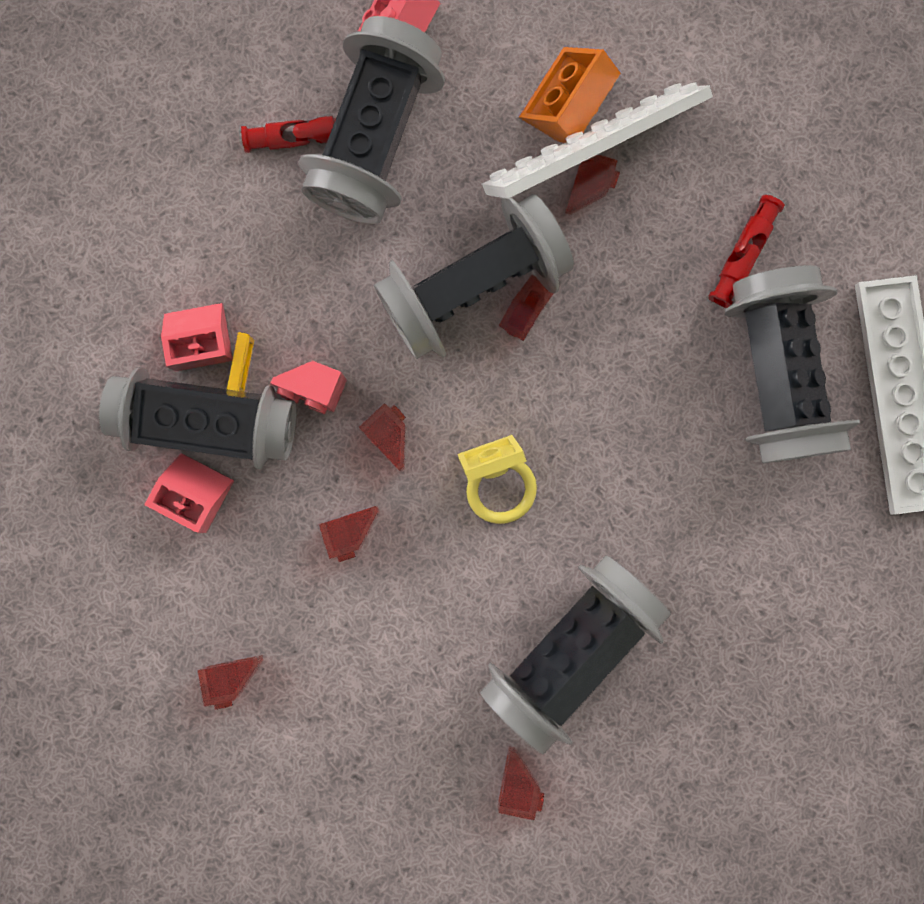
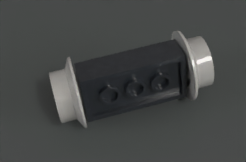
M143 367L135 368L129 378L111 376L103 389L99 408V423L102 433L105 436L120 437L121 443L127 451L136 450L140 444L249 459L253 460L256 469H262L269 458L288 460L293 446L297 417L296 402L278 399L272 385H267L262 394L150 379L147 370Z

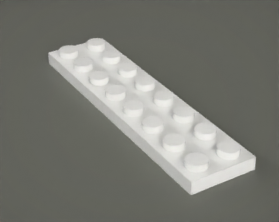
M694 82L683 87L681 83L669 86L664 89L665 94L659 97L657 95L647 97L641 100V106L635 109L629 107L615 113L616 118L609 122L607 119L598 121L591 125L592 130L584 134L583 132H577L566 137L567 142L560 146L557 144L547 146L541 150V155L532 158V156L525 157L515 163L516 167L509 171L502 169L490 175L491 180L482 183L484 191L489 196L506 199L513 197L712 98L710 85L697 86V83Z
M917 275L859 282L855 285L890 515L924 511V318Z

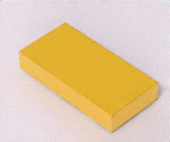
M238 332L227 385L228 390L245 392L255 341L249 334Z

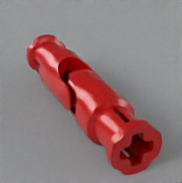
M325 116L317 117L309 122L305 120H291L266 123L265 127L249 129L247 126H241L244 150L246 153H249L251 149L268 147L270 150L300 147L309 144V139L325 144L329 139L336 118ZM290 126H294L293 134L295 135L296 142H289L283 139L285 129Z
M766 194L761 196L760 205L755 215L751 216L746 223L731 255L719 274L721 279L715 290L709 294L708 299L723 308H728L733 304V284L749 276L756 259L774 229L773 222L778 213L784 209L785 204L780 199ZM751 238L753 241V245L749 243Z

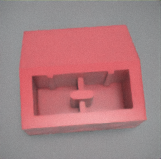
M374 0L371 8L363 15V22L358 32L361 31L363 23L367 18L384 16L406 22L425 33L440 2L438 0Z
M222 303L164 314L161 340L165 363L168 368L177 372L233 360Z
M310 361L273 377L270 384L278 389L276 394L281 395L282 398L295 401L296 404H298L299 399L304 400V405L308 406L309 409L325 415L327 410L335 411L347 379L338 370L315 361Z
M181 453L158 478L144 505L197 533H207L234 480Z

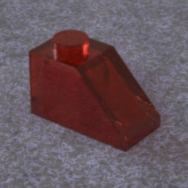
M597 154L579 164L565 211L566 214L571 215L605 197L609 188L615 189L620 174L619 171L615 170L618 160Z
M531 275L512 300L499 327L506 330L509 335L524 341L552 298L553 293L549 292L536 276Z
M384 403L359 428L392 464L402 472L405 469L406 425L402 421L406 417L395 405L389 408Z
M378 506L319 524L329 559L337 557L338 562H342L356 557L354 551L362 548L380 513Z
M263 655L205 666L197 670L204 707L214 705V709L217 710L232 706V701L242 694L264 661Z
M509 746L497 805L498 813L535 820L536 811H542L544 793L540 792L537 780L516 748Z

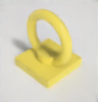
M513 435L457 454L468 480L466 489L467 500L477 516L490 523L505 524L521 518L529 511L536 497V479L532 470L525 464L527 461L524 452ZM509 468L515 470L520 474L525 484V493L521 502L515 508L506 512H495L487 509L480 501L478 495V488L482 478L499 477L505 474Z

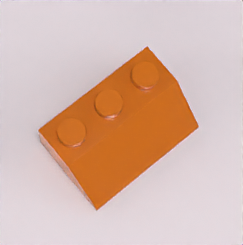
M563 47L519 118L554 140L566 143V137L577 132L584 133L621 73L604 49Z

